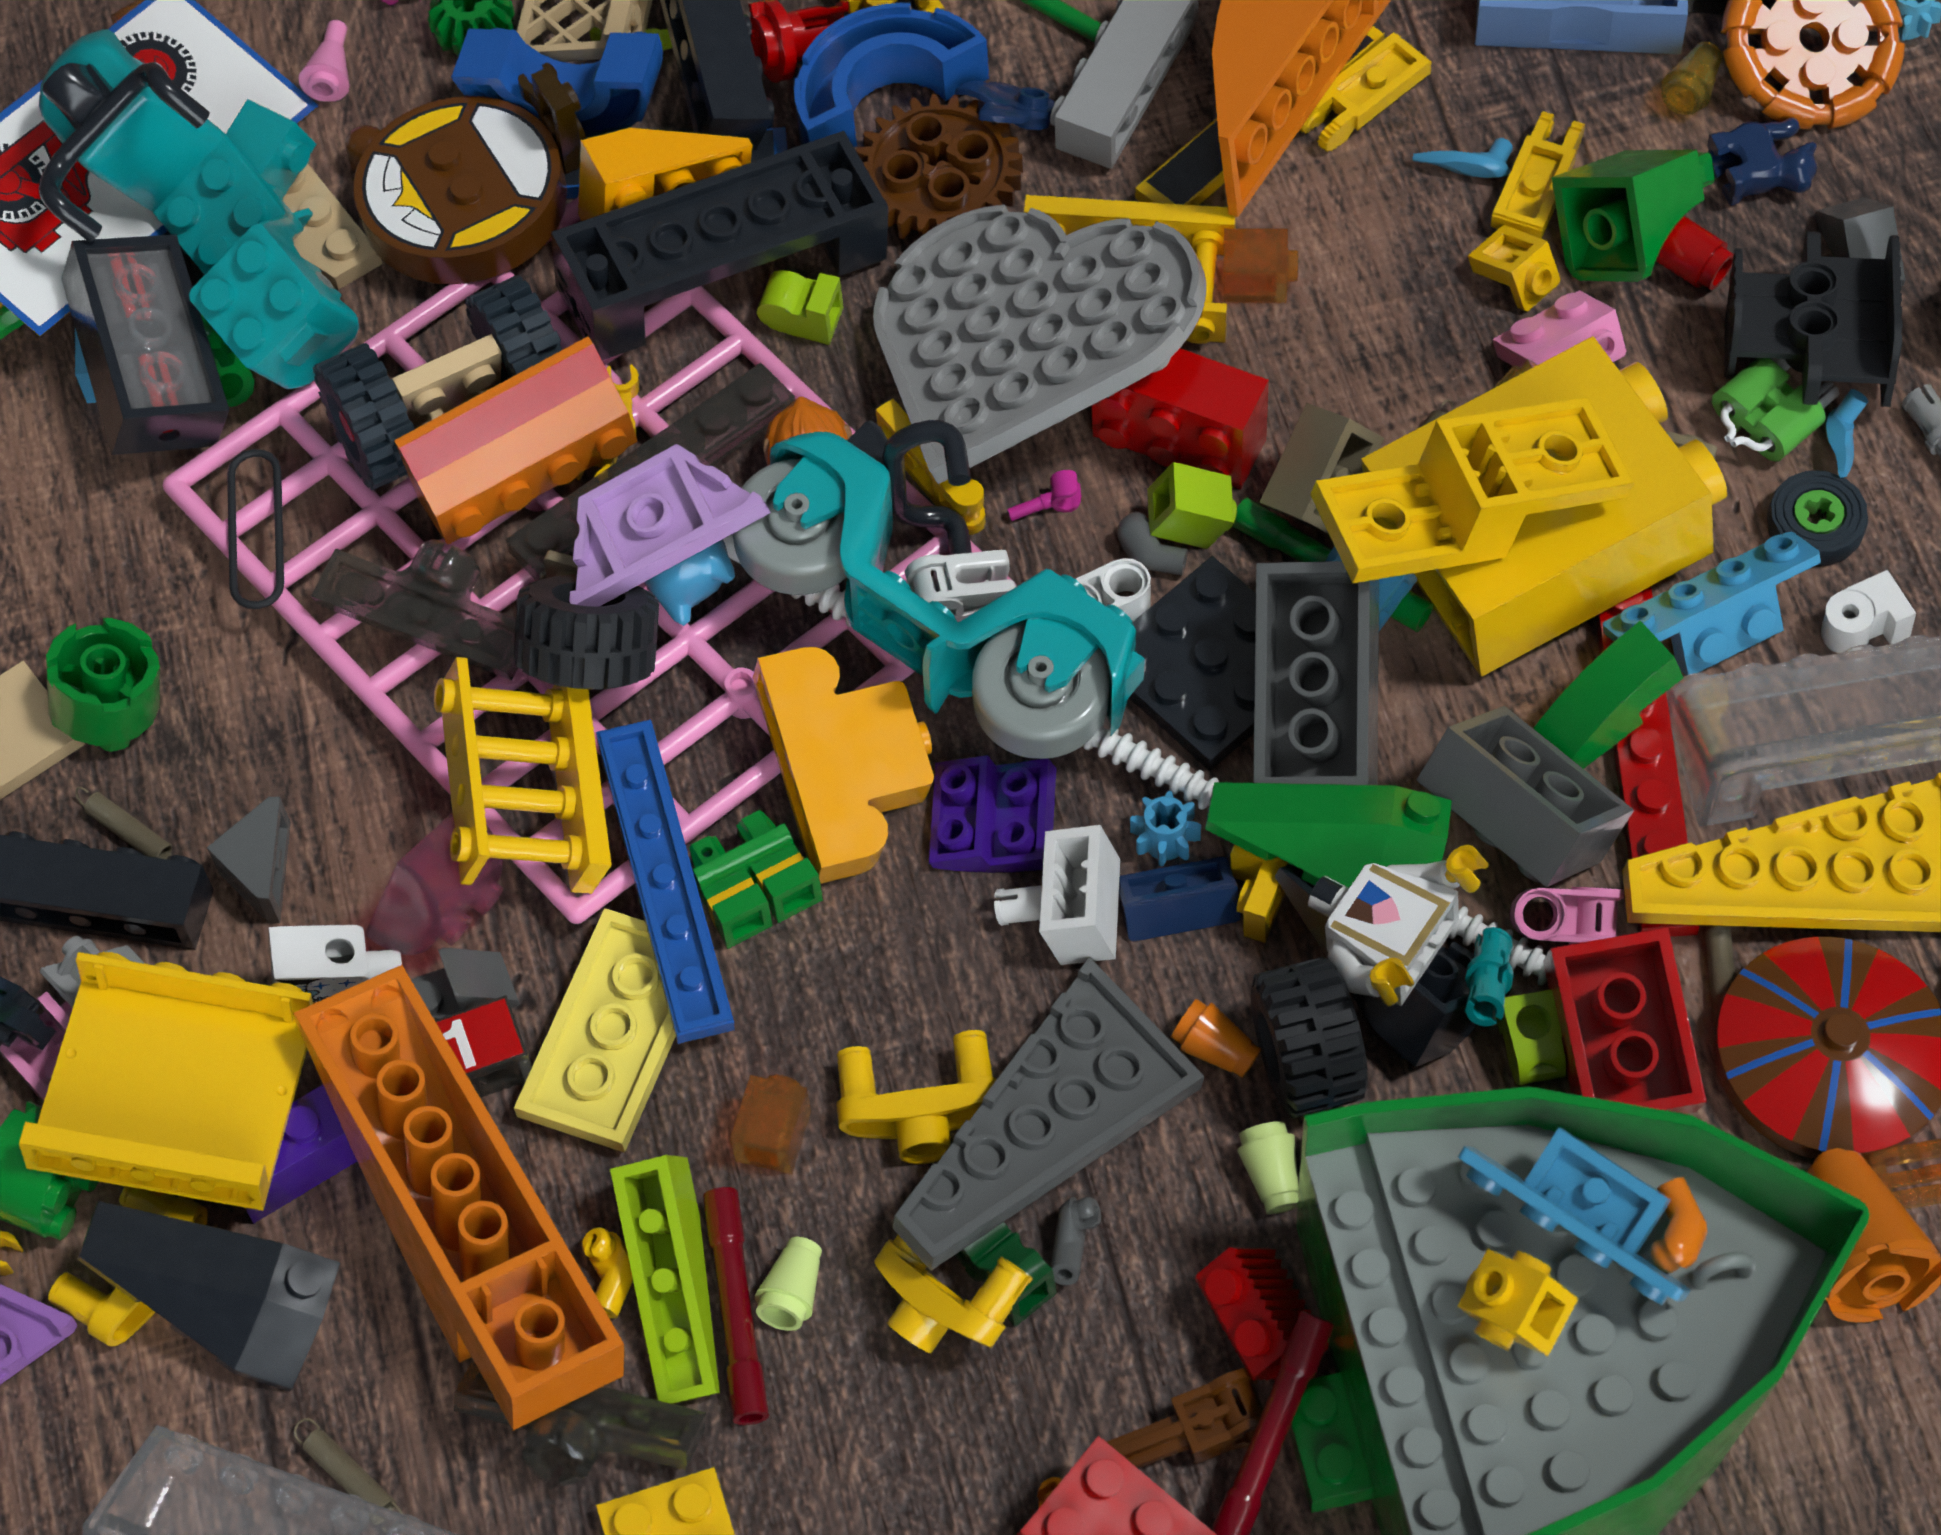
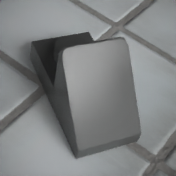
M444 947L438 949L444 968L411 979L435 1022L505 998L508 1009L520 1005L501 952Z

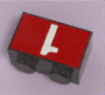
M507 995L497 999H478L468 1004L463 1011L440 1019L434 1018L480 1098L526 1082L532 1066Z

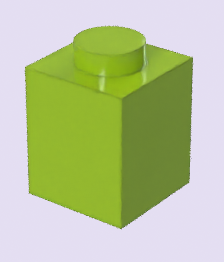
M1173 462L1147 489L1150 535L1208 549L1225 531L1232 527L1235 521L1237 505L1232 498L1231 476Z

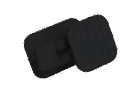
M1806 232L1802 262L1794 267L1790 274L1743 272L1742 248H1735L1732 269L1729 274V291L1724 321V377L1726 379L1734 377L1737 357L1785 359L1792 369L1802 373V401L1805 405H1817L1821 381L1880 384L1881 407H1890L1894 385L1897 380L1896 376L1903 336L1901 335L1903 319H1901L1902 293H1900L1902 287L1900 280V237L1896 235L1889 236L1885 259L1821 256L1820 232Z

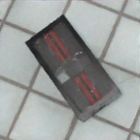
M177 234L94 239L92 242L87 240L72 241L61 280L111 455L211 447L217 443L229 413V407L201 314L189 298L190 290L193 287Z

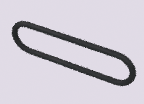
M251 449L234 457L229 464L227 472L229 589L232 598L238 605L247 609H261L276 602L283 593L282 479L279 460L272 453L261 449ZM252 457H262L272 464L274 485L276 587L269 597L260 601H249L243 598L238 591L235 473L236 468L241 462Z

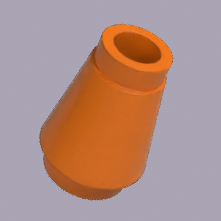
M1197 998L1187 1009L1171 1035L1172 1039L1182 1045L1180 1051L1228 1072H1234L1241 1078L1246 1075L1261 1051V1048L1252 1043L1253 1041L1213 1002L1207 1006Z

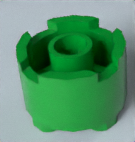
M103 618V625H89L76 630L75 623L68 626L53 639L46 654L48 712L52 725L75 741L100 746L105 751L112 752L128 747L132 739L139 737L153 724L160 708V665L158 656L152 648L150 636L132 623L114 618Z
M28 1101L25 1113L14 1109L0 1126V1219L41 1237L50 1236L61 1241L67 1237L75 1222L77 1210L73 1206L81 1191L92 1192L99 1181L26 1169L19 1146L20 1137L25 1121L38 1123L42 1106Z

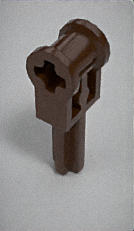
M1246 1368L1228 1372L1206 1385L1172 1397L1171 1403L1175 1415L1109 1440L1107 1443L1138 1469L1188 1449L1196 1465L1231 1450L1248 1447L1263 1412V1407L1254 1388L1257 1380H1252ZM1236 1402L1240 1404L1244 1416L1240 1414Z

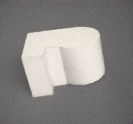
M1886 570L1836 593L1829 599L1822 622L1821 637L1824 644L1830 650L1845 655L1860 652L1866 647L1870 639L1881 634L1884 635L1891 646L1910 638L1916 612L1889 571Z

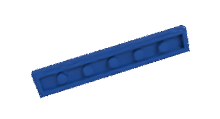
M650 719L596 732L597 744L677 1043L680 1044L733 1031L735 1029L732 1012L652 721Z

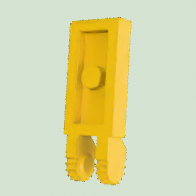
M1393 32L1337 76L1300 130L1305 134L1314 130L1315 127H1318L1326 120L1331 110H1333L1338 116L1324 127L1317 141L1322 149L1332 152L1338 145L1340 146L1347 141L1354 128L1359 130L1431 73L1432 62Z
M1542 111L1531 136L1527 135L1493 210L1490 227L1499 229L1501 226L1506 225L1542 239L1556 207L1551 177L1572 170L1577 150L1583 138L1584 123L1573 120L1571 126L1566 131L1563 144L1558 145L1547 141L1554 128V114Z

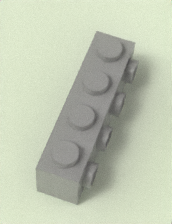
M1198 0L1117 1L1116 13L1110 22L1104 21L1098 30L1095 39V49L1089 59L1082 58L1078 63L1073 76V86L1066 97L1060 96L1054 104L1050 124L1055 126L1056 149L1101 166L1113 168L1198 21Z

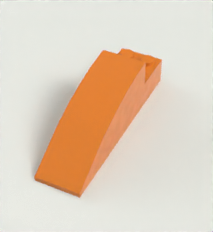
M1221 0L1212 46V63L1218 136L1229 215L1239 217L1391 0Z
M403 965L294 1012L296 1024L350 1147L429 1308L458 1362L473 1358L511 1428L515 1430L623 1377L624 1343Z

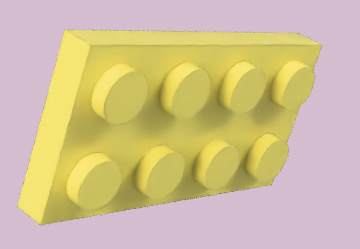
M604 908L514 1106L518 1118L625 1153L676 1037L644 920Z

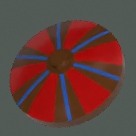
M1801 938L1785 942L1763 952L1745 966L1730 985L1722 1001L1714 1026L1713 1051L1717 1073L1728 1098L1736 1110L1755 1130L1771 1142L1790 1152L1811 1159H1816L1817 1156L1827 1150L1841 1148L1856 1151L1867 1161L1893 1153L1915 1139L1936 1115L1941 1106V1005L1924 981L1908 966L1892 955L1868 944L1845 938Z

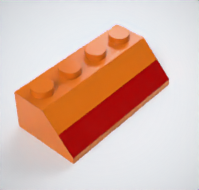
M588 336L394 440L418 500L447 545L460 538L476 534L484 525L510 511L524 508L537 496L558 485L570 483L583 471L602 462L604 459H613L621 455L629 446L638 442L629 412L593 342Z

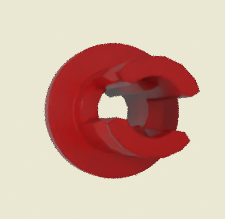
M778 0L748 3L752 27L751 42L754 54L760 57L763 72L767 78L774 83L790 80L794 76L796 63L803 61L802 56L814 39L831 24L843 18L845 11H848L849 8L848 1H839L834 7L814 6L786 12Z

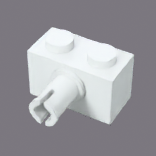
M1101 825L1045 831L1042 885L1006 890L1002 888L995 891V898L1002 900L994 901L998 923L1003 926L1009 925V923L1040 920L1039 932L1060 965L1085 963L1089 957L1093 961L1116 959L1120 858Z

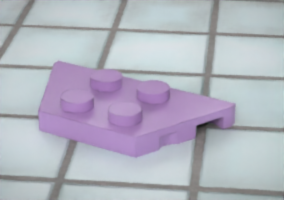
M675 444L578 497L576 521L579 524L580 530L574 541L573 561L578 566L576 590L570 591L569 601L571 604L581 606H601L771 512L759 494L754 491L750 494L734 484L728 475L713 466L702 464L696 455Z

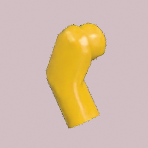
M597 1227L590 1230L584 1236L582 1250L589 1257L591 1264L601 1278L595 1295L608 1317L616 1319L633 1282L626 1245L617 1233L609 1232L603 1227Z

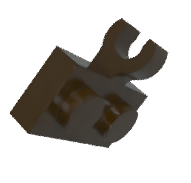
M546 62L542 64V70L531 74L532 83L528 81L524 73L518 76L521 96L535 108L539 120L546 126L555 140L563 170L568 174L580 168L581 140L586 139L584 130L576 117V112L581 110V105L569 82L561 84L558 80L556 69Z

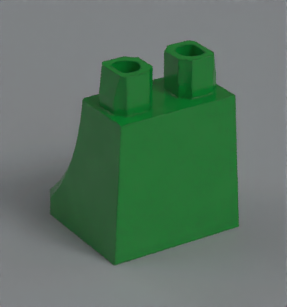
M1697 149L1624 150L1551 177L1564 260L1570 274L1578 281L1639 282L1648 278L1652 274L1658 255L1672 230L1689 211L1704 201L1703 188L1713 184L1715 181L1710 153H1698Z

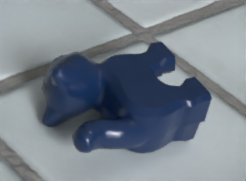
M1789 118L1783 122H1747L1730 132L1723 131L1709 135L1707 147L1708 152L1712 156L1714 177L1717 179L1726 172L1729 183L1722 185V192L1730 206L1739 204L1742 197L1766 193L1776 187L1786 188L1797 193H1804L1811 188V182L1817 172V164L1814 157L1817 144L1815 142L1806 143L1788 151L1782 156L1778 154L1774 145V141L1787 140L1797 133L1800 127L1796 118Z

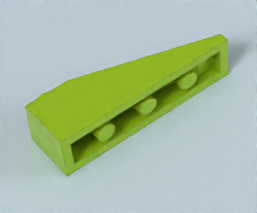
M664 1155L612 1168L610 1172L659 1407L720 1393L700 1214L688 1157Z

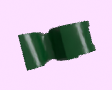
M1005 1222L955 1254L966 1268L964 1271L975 1282L987 1279L998 1264L997 1261L1000 1257L1014 1263L1033 1278L1031 1283L1027 1284L1007 1316L1014 1327L1018 1326L1057 1294L1053 1269L1035 1249L1024 1247L1017 1232L1012 1233Z

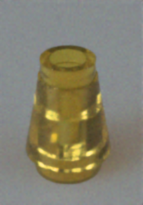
M1709 42L1698 43L1694 49L1664 76L1662 80V99L1670 110L1680 115H1692L1709 104L1720 64L1723 60L1722 52L1716 45Z

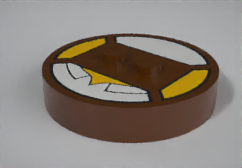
M461 96L436 100L416 107L390 122L372 139L364 150L356 168L353 186L354 200L366 237L376 254L386 264L406 276L438 284H464L482 281L506 273L534 256L550 240L551 232L557 230L562 220L567 201V185L555 140L546 126L533 114L515 104L481 96Z

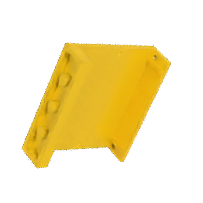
M78 952L76 964L81 983L38 1123L25 1121L19 1141L26 1169L263 1211L307 1052V1046L294 1019V1012L312 1005V994L303 992L300 988L288 983L279 982L268 986L245 982L241 977L226 972L206 975L189 972L182 966L170 962H158L155 965L129 961L124 956L113 952H99L97 955Z

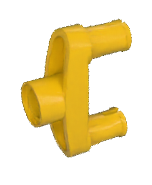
M967 1030L953 1036L958 1080L956 1084L879 1095L876 1094L869 1048L854 1046L840 1050L837 1053L841 1099L836 1104L840 1130L848 1135L861 1138L897 1139L899 1158L909 1164L938 1162L951 1146L950 1131L960 1129L966 1120L969 1121L981 1106L984 1096L997 1080L992 1075L986 1033L981 1030Z
M125 1186L119 1198L120 1204L124 1207L202 1225L207 1224V1208L189 1197L179 1196L177 1198L172 1194ZM64 1272L59 1276L48 1294V1300L52 1305L87 1325L88 1334L110 1347L117 1346L129 1339L155 1313L144 1303L133 1301L117 1288L112 1293L106 1295L69 1272Z
M897 1235L894 1241L888 1239L874 1260L878 1270L903 1298L887 1324L906 1340L930 1354L934 1351L948 1328L981 1345L992 1348L1006 1328L1003 1322L1012 1310V1306L1027 1284H1030L1033 1280L1028 1273L1017 1265L1000 1257L997 1261L998 1264L983 1286L979 1288L973 1299L969 1301L967 1299L963 1300L927 1272V1266L899 1235Z

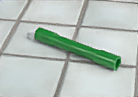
M1248 497L1237 507L1236 518L1232 527L1271 549L1280 550L1299 562H1324L1332 550L1330 547L1293 527L1285 518ZM1409 590L1390 618L1415 632H1419L1428 621L1434 604Z

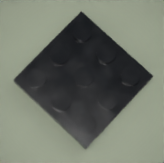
M1213 555L1133 621L1136 629L1135 652L1145 658L1144 680L1129 697L1131 701L1209 771L1254 734L1256 593Z

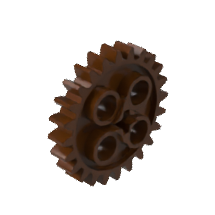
M932 94L929 106L924 107L915 97L911 98V110L906 113L896 105L891 107L892 121L876 117V132L864 131V147L856 148L857 154L888 205V228L897 223L898 235L901 239L905 238L912 230L918 231L919 239L941 223L979 208L995 205L1014 207V191L1021 190L1022 188L1021 173H1023L1022 154L1019 153L1018 137H1010L1009 123L1001 122L997 124V122L978 120L979 105L975 99L966 108L959 107L958 95H953L948 105H940L938 96Z

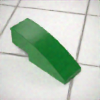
M1640 620L1614 641L1578 675L1556 699L1533 729L1584 769L1643 724L1639 712L1684 677L1675 657Z

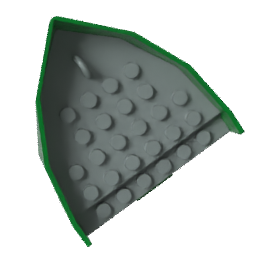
M1534 1087L1371 1101L1305 1115L1296 1220L1297 1231L1320 1317L1335 1324L1328 1346L1336 1371L1335 1374L1309 1380L1289 1429L1311 1513L1372 1500L1381 1535H1659L1708 1481L1781 1379L1866 1228L1870 1218L1868 1207L1860 1199L1693 1115ZM1562 1128L1655 1189L1672 1179L1684 1177L1704 1216L1708 1230L1696 1262L1689 1268L1685 1269L1680 1266L1677 1271L1667 1273L1691 1289L1685 1301L1677 1302L1667 1297L1663 1305L1648 1298L1629 1284L1634 1273L1614 1260H1612L1608 1268L1602 1267L1574 1248L1579 1237L1558 1224L1554 1231L1550 1232L1524 1216L1520 1209L1525 1202L1505 1188H1503L1499 1196H1495L1467 1178L1466 1174L1471 1166L1457 1157L1464 1146L1474 1147L1525 1180L1557 1129ZM1665 1211L1637 1253L1653 1265L1655 1264L1650 1254L1651 1245L1653 1242L1664 1238L1665 1230L1670 1222ZM1487 1249L1510 1259L1514 1257L1517 1250L1535 1257L1552 1269L1549 1274L1551 1278L1578 1298L1549 1356H1545L1517 1342H1513L1509 1351L1488 1342L1474 1332L1478 1322L1457 1307L1465 1292L1470 1275L1478 1268Z

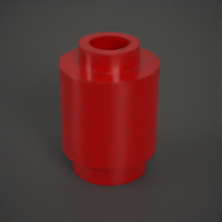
M1684 216L1665 241L1656 262L1696 288L1705 286L1709 290H1714L1730 271L1734 253L1727 250V242Z

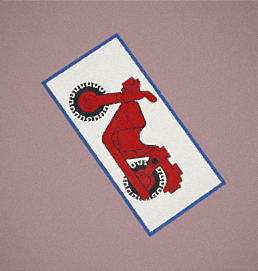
M144 0L108 28L114 32L132 57H135L144 64L150 62L160 64L178 87L210 112L208 120L225 134L247 99L294 121L296 124L319 106L195 0ZM42 81L0 113V303L39 336L70 312L61 278L72 241L85 240L53 215L41 201L38 193L40 178L45 167L63 144L48 127L41 115L39 96ZM78 161L72 166L60 189L62 193L72 203L102 225V230L96 239L158 236L168 231L153 212L89 172Z

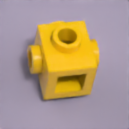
M1487 1249L1478 1268L1470 1275L1465 1292L1457 1307L1478 1322L1474 1332L1488 1342L1508 1351L1513 1342H1517L1545 1356H1549L1578 1298L1551 1278L1549 1274L1552 1269L1535 1257L1517 1250L1514 1257L1510 1259Z

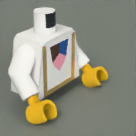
M1462 845L1450 853L1447 860L1428 864L1389 865L1387 867L1375 863L1367 864L1350 888L1327 876H1322L1317 881L1310 894L1308 906L1329 917L1325 926L1328 959L1342 976L1350 993L1381 997L1387 1006H1393L1395 1003L1400 1006L1403 1005L1459 921L1458 891L1454 889L1461 886L1466 892L1473 893L1480 886V880L1473 871L1486 869L1489 864L1474 846Z

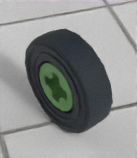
M1804 471L1790 476L1775 490L1767 511L1768 532L1770 537L1786 532H1794L1819 550L1821 562L1816 566H1829L1847 559L1860 546L1868 525L1867 503L1859 489L1846 478L1828 471ZM1819 509H1821L1823 514L1827 512L1826 520L1821 519L1817 524L1811 523L1808 520L1809 514H1815Z

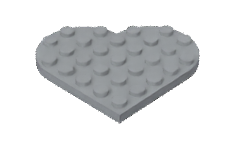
M995 205L955 216L934 227L910 245L896 260L895 265L898 271L893 276L888 287H880L874 304L873 320L876 335L911 424L926 420H943L953 424L962 433L966 443L969 468L1115 394L1150 373L1160 371L1166 367L1171 357L1188 339L1201 316L1206 298V278L1202 265L1190 243L1181 233L1166 224L1156 221L1153 227L1133 226L1129 218L1115 219L1093 224L1066 235L1062 227L1053 218L1037 209L1030 208L1028 213L1009 212L1005 205ZM938 442L919 445L928 469L937 484L948 480L943 446Z

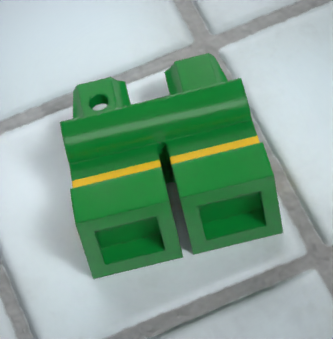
M761 810L742 818L736 825L738 836L743 842L742 845L725 852L716 836H707L691 844L689 847L699 896L727 949L772 927L770 911L777 923H780L823 901L819 874L809 859L803 858L795 846L786 825L783 823L776 827Z

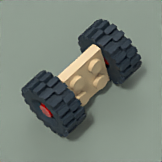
M521 276L511 277L467 297L468 299L465 301L468 307L466 313L472 323L469 324L471 332L477 341L392 379L388 377L386 367L382 361L378 360L376 352L370 349L367 343L360 344L314 365L315 383L320 390L318 392L320 399L327 409L328 419L336 430L335 434L339 442L342 443L350 463L354 464L356 473L363 479L364 484L368 488L370 487L371 490H375L408 475L394 440L562 350L560 346L561 340L557 331L554 332L550 324L551 319L547 311H543L539 297L535 292L532 293L530 285L526 280L523 281Z

